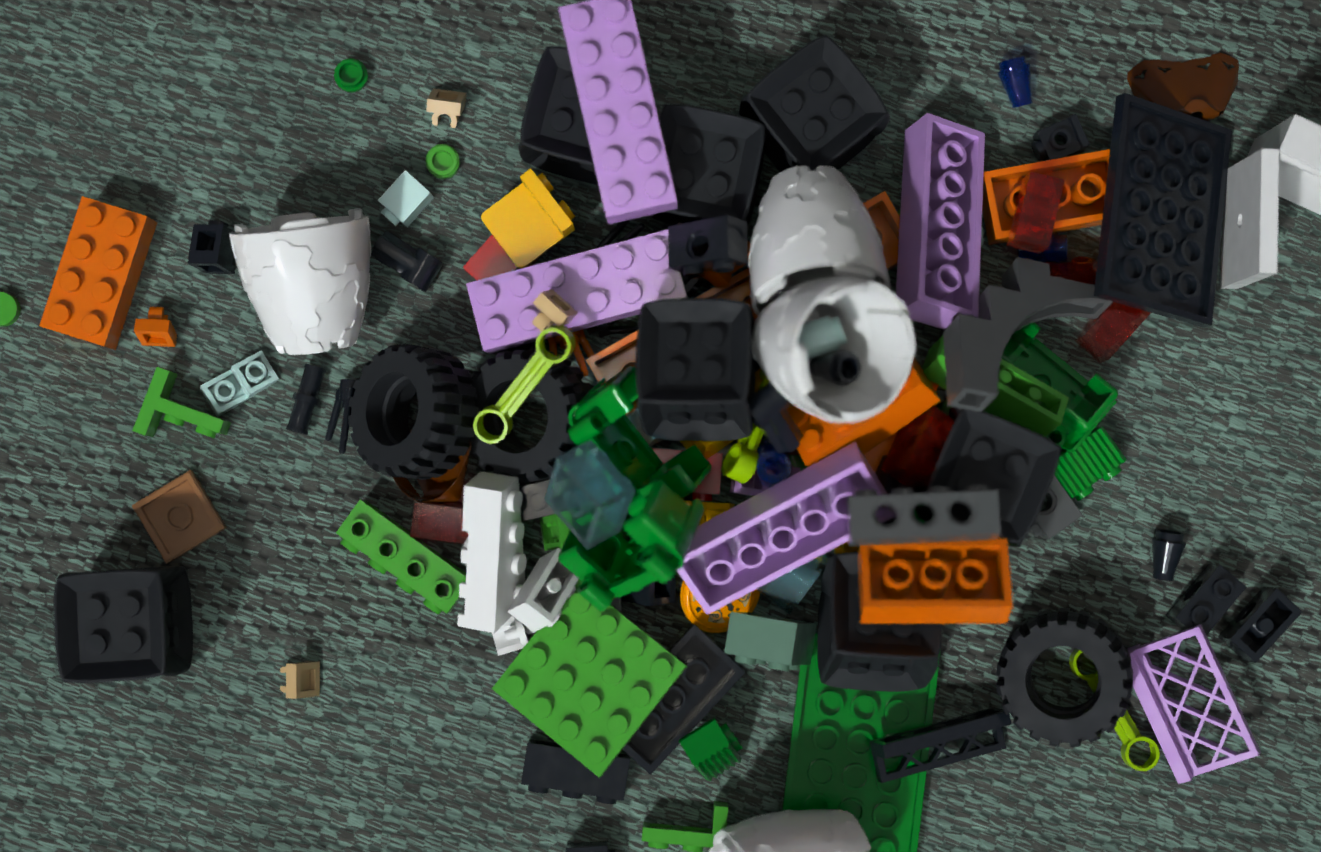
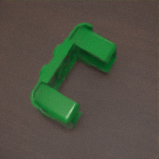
M1035 322L1030 323L1011 335L1004 348L1002 359L1069 397L1062 423L1048 434L1046 438H1050L1069 452H1075L1116 404L1118 391L1097 373L1088 382L1087 379L1035 338L1041 327Z
M628 366L608 381L602 378L570 410L569 423L571 427L569 428V436L575 444L585 446L590 457L599 464L610 478L612 485L620 491L625 499H628L626 501V509L632 517L641 514L646 503V499L637 491L638 489L656 480H662L683 499L694 492L709 474L711 464L696 444L691 445L665 463L659 459L625 415L635 407L632 402L638 399L636 367Z
M656 480L637 490L646 499V503L641 514L623 523L624 530L631 536L629 542L597 513L592 512L574 521L558 555V560L582 581L577 588V592L598 611H603L611 604L613 598L624 596L633 591L638 592L644 586L655 581H659L662 584L668 582L674 576L676 570L683 566L704 512V506L699 499L694 500L692 505L689 506L664 481Z

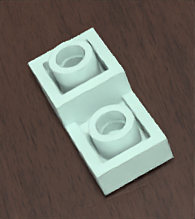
M261 350L232 365L229 371L200 385V390L216 416L219 417L271 386L279 378Z

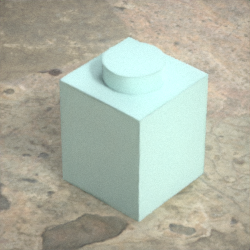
M405 170L378 201L385 207L381 213L396 226L401 222L408 228L434 197Z

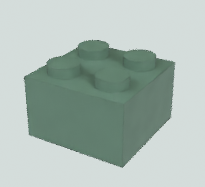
M731 612L724 653L736 655L735 662L756 665V663L766 664V661H768V668L781 671L799 670V665L811 664L817 623L753 612Z

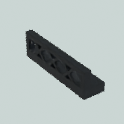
M992 707L869 741L878 782H888L1006 749L1002 727L1012 724L1010 714H1006L1004 709ZM992 730L993 743L982 745L975 740L978 733ZM960 738L966 739L957 753L952 754L944 749V746L949 741ZM972 744L976 746L975 748L969 749ZM934 747L928 761L920 762L912 757L916 750ZM941 752L946 755V756L939 757V755H940ZM902 755L903 758L897 769L886 772L884 759ZM910 761L914 763V765L907 766Z

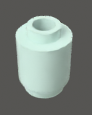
M828 315L804 323L798 342L805 345L807 360L840 350L839 346L846 344L847 339L839 316L830 318Z

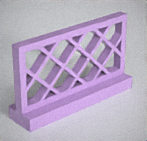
M1201 624L1141 646L1138 644L1128 648L1133 669V688L1178 784L1191 781L1196 775L1260 754V749ZM1196 636L1202 648L1198 659L1178 651L1182 640ZM1177 642L1174 649L1167 646ZM1159 649L1170 654L1171 658L1166 670L1152 665L1147 653ZM1204 655H1205V657H1206L1208 663L1202 661ZM1176 657L1195 665L1189 680L1170 672ZM1199 667L1214 674L1217 682L1213 691L1193 682ZM1157 674L1160 675V676H1163L1161 682H1160V680H1159ZM1167 679L1186 687L1180 702L1166 695L1163 688ZM1219 687H1220V689H1221L1223 695L1217 693ZM1190 689L1210 697L1204 712L1185 704ZM1214 699L1229 706L1232 714L1228 723L1208 714ZM1172 706L1178 708L1177 711H1176V714H1175V712H1174ZM1181 711L1201 718L1196 733L1181 727L1178 721ZM1234 719L1238 727L1232 725ZM1205 721L1225 729L1219 744L1199 736ZM1230 731L1243 737L1248 749L1235 752L1224 747L1223 744L1228 732ZM1187 738L1192 740L1191 745L1189 744ZM1196 742L1216 750L1212 761L1198 764L1193 753ZM1220 753H1222V754H1224V755H1227V756L1218 758V756H1219Z

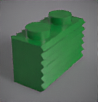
M1100 426L1094 428L1075 452L1063 450L1060 453L1054 475L1070 498L1075 497L1079 501L1094 491L1093 483L1101 478L1104 481H1108L1120 473L1122 469L1119 465L1127 459L1104 427Z
M715 718L679 739L691 763L707 781H712V777L717 778L718 773L723 774L724 770L729 771L730 766L735 767L736 762L741 763L742 758L738 751L743 749L727 723L720 726Z

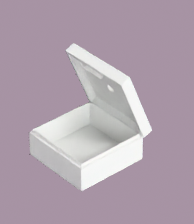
M1294 114L1257 137L1252 144L1248 156L1228 168L1221 235V289H1239L1277 274L1279 197L1321 215L1320 125Z

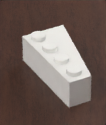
M480 472L464 485L462 531L468 532V537L464 542L463 549H461V563H466L467 569L465 582L459 584V597L465 598L464 613L458 614L459 627L496 633L512 616L507 611L525 583L527 559L526 555L523 554L522 540L525 528L524 524L521 523L522 493L519 491L518 477Z

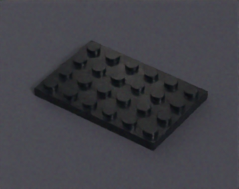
M1127 93L1116 96L1094 288L1095 297L1199 327L1212 326L1231 129Z

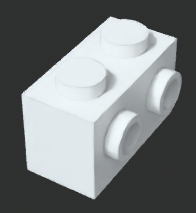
M559 548L539 558L507 611L533 632L546 626L552 627L561 616V608L565 601L576 590L575 584L578 578L559 562L558 555L561 551Z

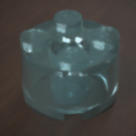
M822 554L756 590L790 614L794 607L789 603L792 601L798 605L820 576V572L823 569L818 565L821 562L826 566L829 558Z

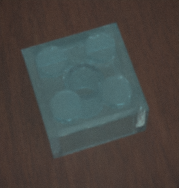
M589 440L557 457L544 500L588 550L620 532L636 490L633 488L630 480L622 475L610 462L607 454L599 450Z

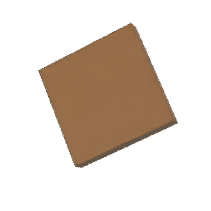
M192 470L187 471L132 505L166 564L227 528Z

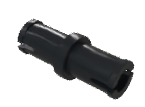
M305 364L298 392H294L292 397L295 403L286 429L308 435V428L315 406L318 407L320 399L317 398L326 369Z

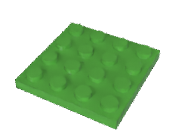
M578 579L575 584L576 590L570 598H567L562 606V614L557 622L550 628L546 626L536 631L492 687V690L596 776L601 777L688 666L611 604L605 610L598 611L577 592V588L582 582Z

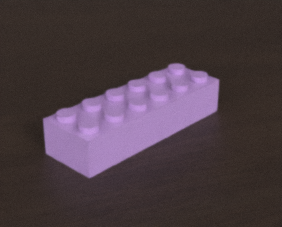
M589 0L558 7L607 223L612 224L677 209L676 194L631 0Z
M926 113L905 130L896 296L904 302L910 313L909 318L911 320L945 330L958 314L974 315L978 318L985 133L930 113Z
M668 229L466 283L482 348L488 354L536 342L541 331L532 324V321L541 310L533 302L541 292L551 289L578 312L569 324L563 325L569 328L571 332L638 315L641 312L642 305L647 302L662 299L688 298L681 272L669 268ZM549 332L545 339L560 336L561 334Z
M854 442L699 525L683 566L677 571L708 615L849 541L846 502L849 496H855V491L876 490L877 495L888 494L858 444ZM880 508L876 511V518L880 523L895 517L893 511L889 508Z

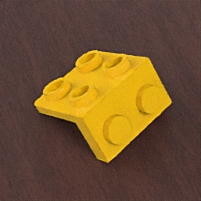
M531 168L520 176L522 183L485 210L481 215L482 222L513 263L520 269L527 267L575 230L571 221L575 215L563 200L559 203L556 202L550 194L554 188L543 173L536 176Z

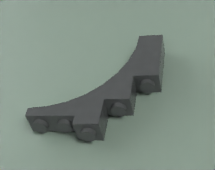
M1017 257L1001 276L1002 286L988 285L979 296L978 318L974 315L958 314L943 332L948 406L982 412L998 395V370L1004 348L1013 333L1030 323L1047 318L1075 316L1097 319L1113 301L1095 297V284H1086L1063 277L1050 276L1049 264Z

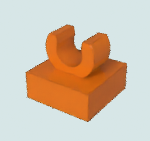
M150 306L148 319L136 318L134 332L142 346L176 347L177 333L171 321L168 320V315H164V307Z

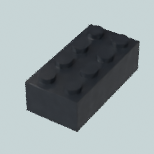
M692 624L668 650L688 667L623 748L650 775L680 744L679 739L689 734L745 674V670L733 658L725 654V651L695 624Z

